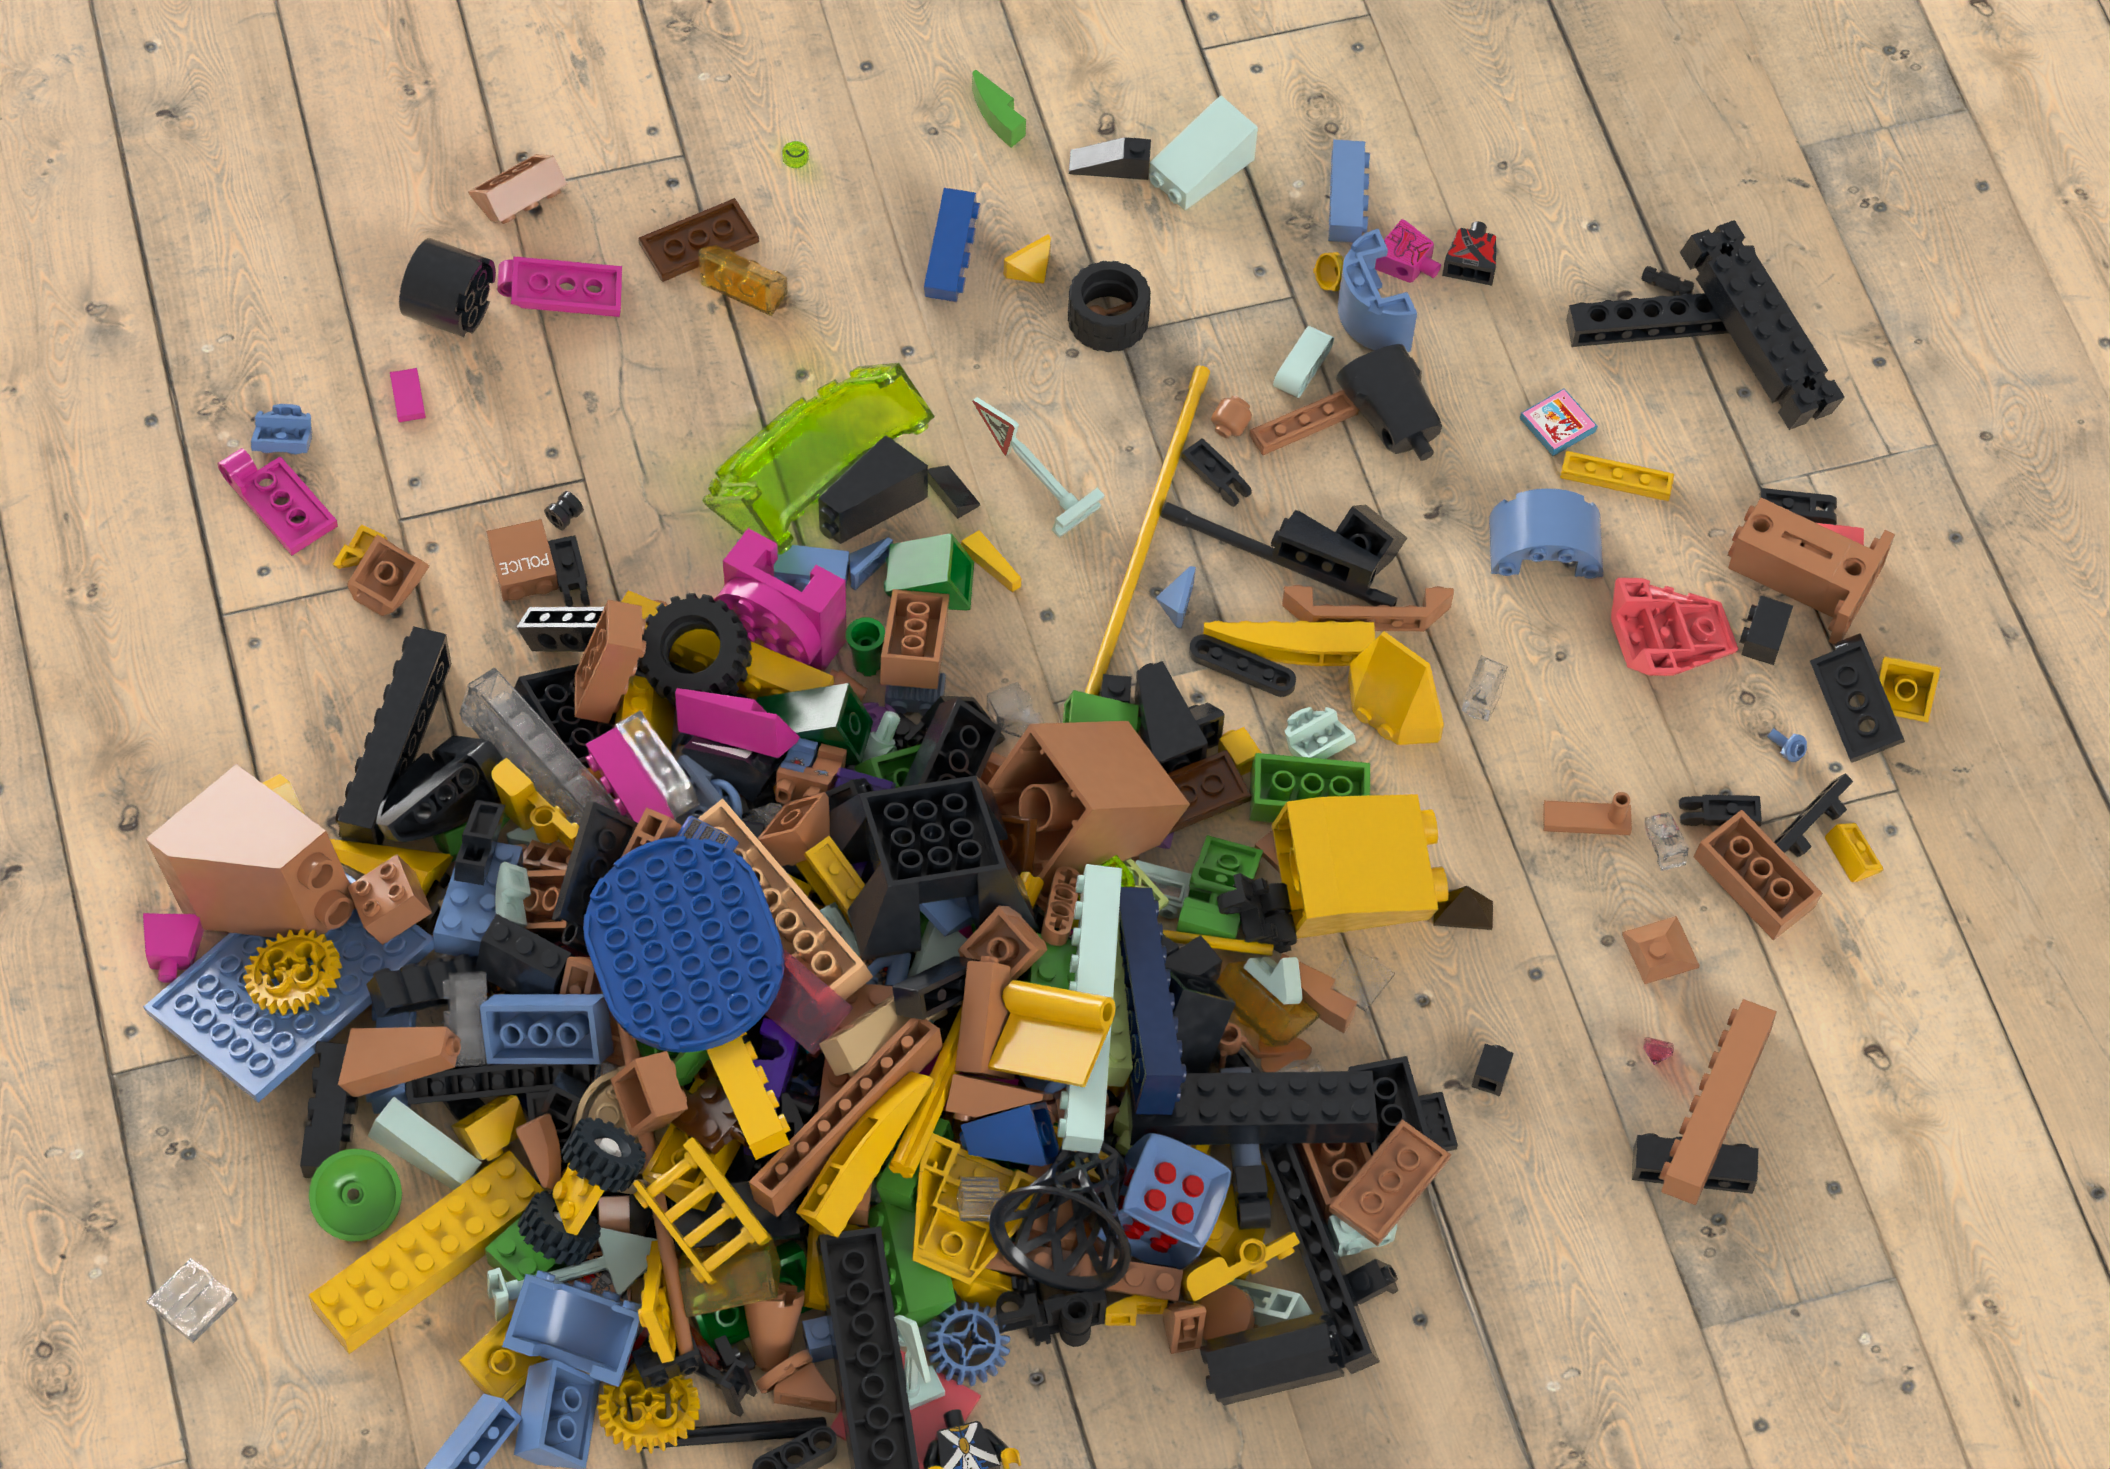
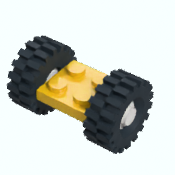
M587 1117L585 1120L581 1119L576 1124L562 1149L563 1159L565 1162H568L566 1172L561 1180L555 1184L550 1194L548 1191H542L541 1194L538 1192L532 1197L518 1222L520 1236H526L524 1238L527 1245L532 1244L534 1246L532 1249L536 1253L540 1251L544 1253V1258L548 1260L554 1258L555 1263L562 1264L565 1261L567 1266H572L574 1263L579 1265L582 1261L586 1260L601 1235V1226L596 1224L597 1218L590 1216L603 1192L610 1188L611 1192L616 1193L618 1190L624 1192L627 1188L629 1189L646 1161L644 1159L646 1154L644 1151H641L643 1147L640 1143L634 1142L636 1138L632 1135H626L624 1133L625 1129L621 1127L619 1129L615 1128L614 1123L610 1121L603 1123V1120L600 1118H596L594 1121L591 1117Z

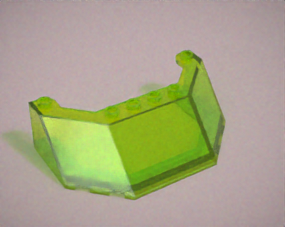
M900 363L858 366L849 372L851 377L838 383L834 379L818 388V395L806 401L803 396L794 401L718 466L715 471L718 478L712 479L708 487L711 494L705 495L702 501L741 535L749 528L777 543L778 555H781L792 547L791 542L794 537L790 532H787L791 521H795L803 516L805 513L804 509L809 504L818 502V498L824 491L832 486L885 435L895 439L902 434H921L929 427L928 423L935 416Z

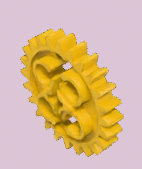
M301 929L298 935H294L292 930H289L285 938L278 933L276 936L277 941L272 942L267 939V947L265 949L257 947L259 955L249 957L252 965L244 967L247 974L243 976V979L246 983L245 988L253 1003H258L261 1010L268 1008L270 1014H273L279 1009L281 1015L284 1016L288 1009H292L295 1015L299 1007L303 1006L308 1011L309 1003L313 1002L319 1005L318 997L330 996L327 988H336L337 985L334 979L341 978L338 970L342 968L339 960L341 957L332 940L327 941L324 934L317 936L315 930H312L308 935H306L304 929ZM311 957L314 964L309 967L306 959ZM276 977L279 985L274 986L271 979Z
M633 1364V1372L629 1373L625 1370L619 1387L615 1385L603 1386L604 1394L599 1395L600 1405L597 1406L600 1426L604 1427L606 1437H613V1444L616 1445L623 1441L624 1450L635 1445L636 1453H640L643 1447H647L649 1453L652 1454L654 1446H659L662 1451H665V1443L670 1442L672 1445L677 1446L678 1436L687 1439V1429L694 1430V1420H699L700 1398L698 1397L697 1387H693L692 1378L685 1379V1376L679 1375L669 1379V1382L661 1387L645 1389L636 1364ZM663 1393L670 1394L671 1417L666 1419V1400ZM630 1396L633 1421L635 1422H629L627 1416V1398ZM680 1399L682 1400V1401L680 1402V1407H681L682 1411H681V1410H678V1406H679L678 1400H680ZM616 1404H617V1405H620V1409H619L620 1415L618 1414L617 1416H616V1414L618 1413V1407L616 1406Z

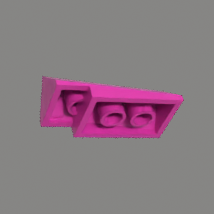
M680 688L676 689L675 698L679 732L776 758L783 755L799 740V736L777 714L767 713L754 699Z

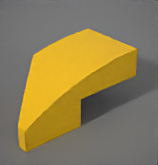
M361 524L349 546L344 544L333 563L334 567L341 569L359 565L376 535L386 540L387 537Z

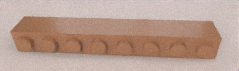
M1745 999L1742 1000L1738 1010L1732 1009L1727 1023L1731 1027L1729 1031L1723 1030L1718 1042L1721 1050L1720 1052L1714 1051L1708 1068L1712 1069L1711 1073H1704L1699 1086V1090L1702 1091L1701 1096H1694L1689 1112L1693 1114L1691 1118H1684L1679 1134H1682L1683 1137L1681 1141L1675 1139L1669 1156L1673 1157L1672 1162L1666 1161L1660 1174V1179L1664 1180L1662 1193L1693 1205L1697 1204L1771 1033L1777 1011Z
M911 1018L789 1141L790 1145L783 1147L749 1181L754 1201L778 1217L820 1174L835 1149L865 1112L910 1071L920 1073L942 1050L943 1043L940 1028L927 1019Z

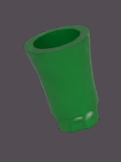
M859 618L849 624L845 637L851 650L852 662L856 671L862 673L865 677H871L876 675L877 671L881 669L885 628L874 618Z

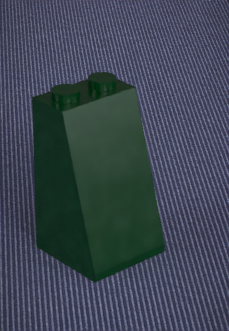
M849 683L757 697L756 702L767 713L777 714L799 738L818 742L817 757L821 744H826L847 750L845 765L856 766L862 763L874 721Z

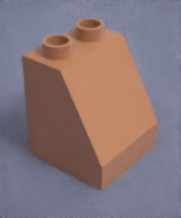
M1129 721L1030 724L987 785L993 790L1001 814L1037 819L1032 876L1040 877L1043 880L1042 892L1051 889L1055 872L1059 867H1071L1083 875L1086 864L1112 867L1161 845L1190 805Z
M237 764L146 838L182 913L195 914L197 917H200L204 930L276 938L279 933L285 938L289 930H292L294 935H298L299 931L304 929L306 935L315 930L317 936L326 934L330 929H337L343 926L356 908L347 887L350 883L326 830Z

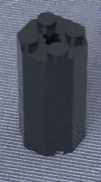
M1323 1311L1208 1339L1207 1345L1200 1346V1352L1204 1364H1208L1210 1375L1206 1376V1385L1209 1393H1215L1218 1402H1221L1223 1405H1229L1344 1377L1342 1368H1345L1341 1340L1338 1332L1334 1333L1329 1327L1335 1325L1333 1317L1328 1311Z

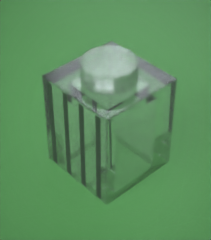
M961 1177L957 1193L959 1221L989 1222L994 1205L1005 1194L1004 1190L999 1189L997 1177Z

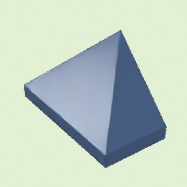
M890 537L849 554L851 588L856 590L886 562V558L889 556L890 544H893V540Z
M1193 566L1188 567L1155 598L1177 628H1182L1193 589L1196 567Z

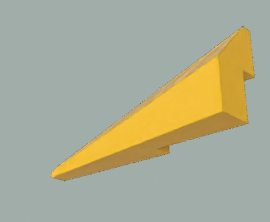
M330 839L341 865L362 876L397 854L415 871L425 897L434 881L440 882L453 859L451 855L444 853Z

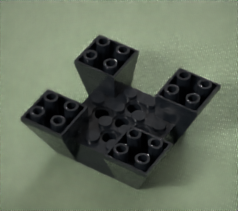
M970 776L859 793L829 811L830 837L848 862L854 864L871 861L875 871L848 908V917L861 960L921 951L919 904L966 897L976 930L998 906H1009L1021 914L1022 918L1035 932L1039 931L1024 882L998 842L1008 839V834L993 790L979 777Z

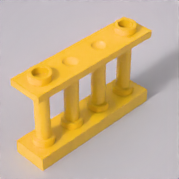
M828 836L805 852L803 855L807 860L797 863L796 867L823 904L828 906L836 902L851 926L848 908L865 884L832 838Z
M692 1137L683 1144L687 1150L684 1154L685 1158L648 1187H645L639 1180L633 1183L637 1189L634 1196L644 1208L650 1206L694 1264L690 1270L698 1281L703 1283L706 1280L708 1284L713 1285L717 1282L711 1274L715 1268L747 1243L753 1244L756 1241L758 1245L763 1246L772 1238L698 1140ZM700 1167L706 1175L702 1179L704 1183L668 1211L664 1212L654 1197L691 1168L695 1170ZM711 1192L712 1194L719 1192L725 1200L721 1204L722 1208L683 1237L673 1222ZM737 1216L744 1225L740 1229L741 1233L702 1262L692 1247L730 1217L734 1219Z

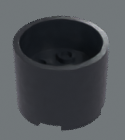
M432 238L425 239L413 253L403 276L399 295L401 314L461 337H465L467 332L473 334L483 320L490 304L487 298L490 291L489 284H493L496 278L494 262L491 259Z

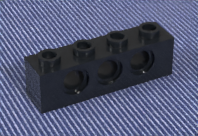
M529 607L516 628L531 651L585 652L604 607Z

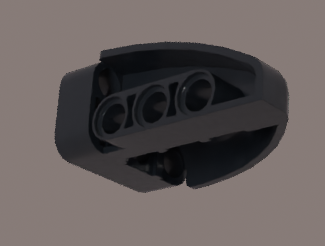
M453 735L432 751V757L429 753H423L393 783L381 802L376 822L385 837L392 841L407 842L438 835L466 823L476 800L496 803L495 799L499 795L492 779V770L503 761L498 749L493 743L485 739Z

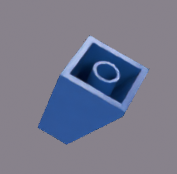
M1046 1102L1029 1104L961 1125V1144L965 1150H968V1154L972 1156L1044 1166L1053 1164L1060 1150Z

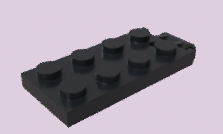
M594 801L586 803L552 920L556 922L561 920L568 922L562 934V942L586 955H589L584 939L583 926L584 915L590 902V895L599 879L603 878L614 867V863L621 858L638 825L637 822Z

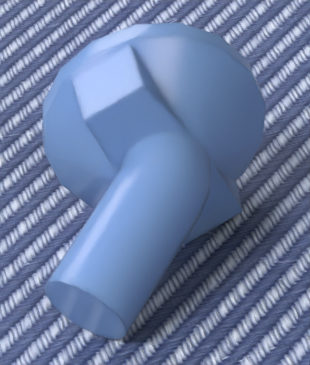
M1773 728L1767 738L1782 748L1781 755L1790 762L1799 761L1807 751V741L1800 734H1793L1788 739Z

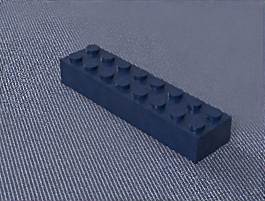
M1121 887L1119 906L1121 940L1119 941L1121 956H1123L1122 967L1124 968L1133 1066L1130 1073L1135 1113L1172 1115L1175 1102L1180 1101V1085L1186 1081V1066L1181 1064L1182 1041L1177 1040L1176 1036L1178 1033V1017L1173 1016L1172 1012L1174 1009V994L1169 993L1171 975L1170 970L1165 969L1167 950L1166 946L1161 945L1163 926L1162 923L1157 921L1159 902L1154 900L1152 888Z

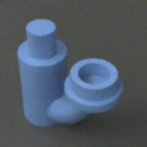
M905 953L876 958L868 967L873 978L866 984H877L878 978L875 975L884 967H888L885 986H893L906 980L911 954Z

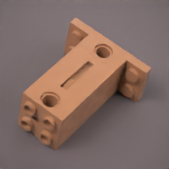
M1760 498L1755 507L1752 505L1749 507L1744 517L1745 523L1743 527L1738 526L1732 538L1734 542L1727 555L1731 557L1728 568L1832 617L1833 619L1828 627V630L1832 631L1829 642L1834 644L1843 640L1885 565L1895 534L1884 530L1881 538L1875 537L1870 548L1766 499Z

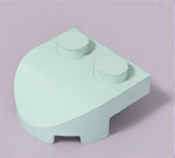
M1307 707L1295 712L1287 720L1288 726L1285 730L1289 751L1293 756L1327 759L1356 743L1354 733L1338 720L1337 712L1329 707H1325V711H1313L1312 707Z

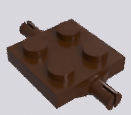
M710 1075L694 1093L680 1086L686 1094L688 1109L671 1122L676 1129L686 1134L690 1139L692 1137L697 1139L701 1146L713 1155H716L725 1144L733 1139H736L745 1147L749 1146L719 1080Z

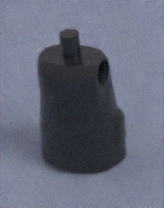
M1403 344L1389 345L1354 359L1339 371L1336 378L1338 384L1344 390L1346 396L1353 402V405L1357 407L1371 424L1389 451L1399 454L1414 450L1420 461L1427 460L1434 454V450L1429 442L1440 434L1442 424L1421 382L1422 371L1418 368L1414 358L1409 356Z

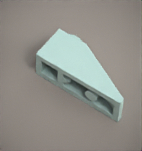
M1234 1278V1281L1226 1284L1236 1286L1247 1292L1255 1307L1253 1309L1254 1324L1260 1327L1314 1314L1300 1293Z

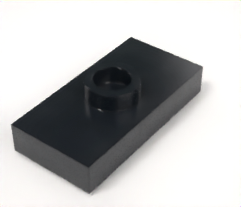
M1443 1092L1419 1096L1431 1140L1446 1151L1457 1150L1458 1143Z

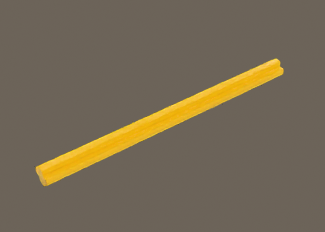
M1022 872L1020 877L1024 882L1033 909L1044 882L1040 877H1033L1030 872ZM963 1002L930 1073V1077L934 1081L912 1115L890 1162L889 1169L893 1173H900L903 1178L913 1177L948 1100L953 1074L960 1073L955 1071Z

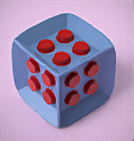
M1149 1133L1140 1138L1125 1155L1124 1161L1127 1167V1174L1119 1193L1118 1217L1121 1227L1129 1240L1131 1256L1146 1263L1173 1266L1182 1270L1200 1255L1214 1229L1229 1188L1231 1170L1218 1160L1182 1142L1164 1135ZM1101 1229L1098 1237L1106 1242L1104 1232Z

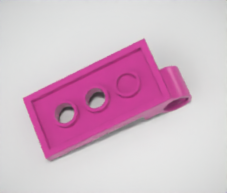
M513 256V260H504L498 266L497 291L505 297H511V304L517 305L520 308L620 317L622 266ZM563 283L571 284L574 288L571 290H564L560 287V285ZM597 286L601 291L593 293L587 287Z

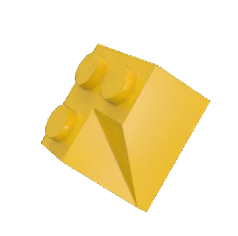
M500 1095L451 1127L467 1152L477 1159L491 1161L504 1152L502 1150L503 1147L519 1138L516 1127L525 1124L526 1120L517 1096Z

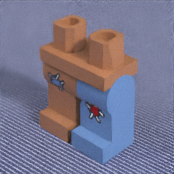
M799 738L798 742L789 749L785 760L777 771L775 800L785 804L791 800L814 796L833 789L834 783L837 782L838 769L840 767L845 768L847 750L821 744L817 757L818 742Z

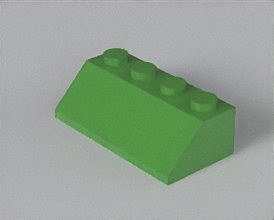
M881 1201L869 1210L868 1224L870 1228L881 1226L895 1316L902 1315L916 1321L918 1328H921L956 1303L952 1280L947 1275L912 1261L916 1211L914 1213Z

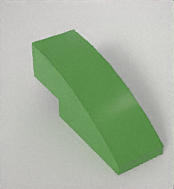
M974 70L972 72V91L977 106L990 128L1012 148L1026 136V119L1014 110L1013 97L979 71Z

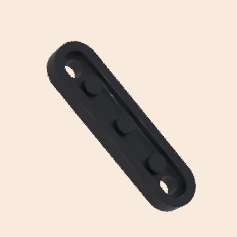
M1197 635L1190 642V658L1200 665L1275 696H1288L1295 689V673L1285 666L1209 635ZM1199 651H1206L1207 654H1201ZM1277 683H1284L1285 686H1279Z

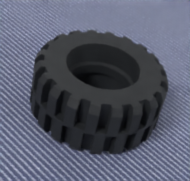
M687 593L686 599L682 600L679 596L670 598L672 603L664 606L663 603L656 607L658 613L655 616L649 614L646 618L647 628L642 635V640L646 641V650L643 658H640L638 661L645 678L661 698H666L670 704L675 706V692L677 688L721 695L731 692L734 695L739 690L738 681L745 682L748 676L746 667H750L752 657L749 653L752 650L751 641L734 610H730L727 604L720 599L714 601L712 596L706 594L698 598L695 593ZM695 629H706L714 632L720 640V651L715 661L707 669L694 674H683L672 668L669 662L670 650L674 642L681 635Z

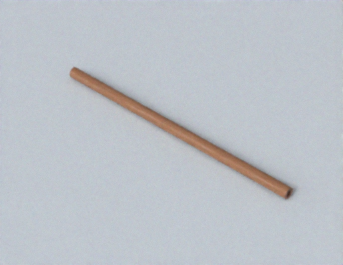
M618 1024L626 1067L634 1059L639 1058L636 1039ZM653 1131L638 1135L639 1143L643 1147L641 1151H644L646 1154L644 1170L656 1151ZM660 1192L654 1198L664 1212H666L668 1208L665 1194ZM652 1210L678 1354L680 1356L694 1350L674 1240Z

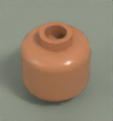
M1237 396L1223 398L1211 417L1212 423L1216 426L1215 432L1224 438H1229L1230 435L1234 437L1241 436L1252 418V413L1249 410L1250 405Z

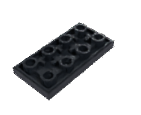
M749 1181L731 1183L772 1239L770 1241L800 1237L798 1214L796 1213L797 1207H795L788 1221H781V1214L776 1217L754 1201ZM716 1192L705 1211L691 1208L675 1220L673 1224L685 1237L722 1208L721 1204L725 1200L719 1192ZM670 1199V1206H671V1207H673L675 1204H677V1203L674 1202L672 1199ZM737 1216L734 1219L730 1217L695 1244L692 1249L700 1251L722 1248L741 1233L740 1229L744 1225ZM675 1241L676 1254L684 1253Z

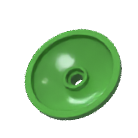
M346 1149L331 1155L317 1168L309 1186V1205L316 1222L330 1235L345 1241H364L381 1234L395 1220L401 1206L402 1188L397 1172L381 1155L365 1149ZM351 1188H355L358 1191V1196L354 1200H350L347 1196Z

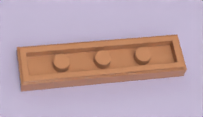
M1341 390L1250 430L1249 436L1261 454L1266 455L1358 415L1359 410L1346 396L1344 390Z

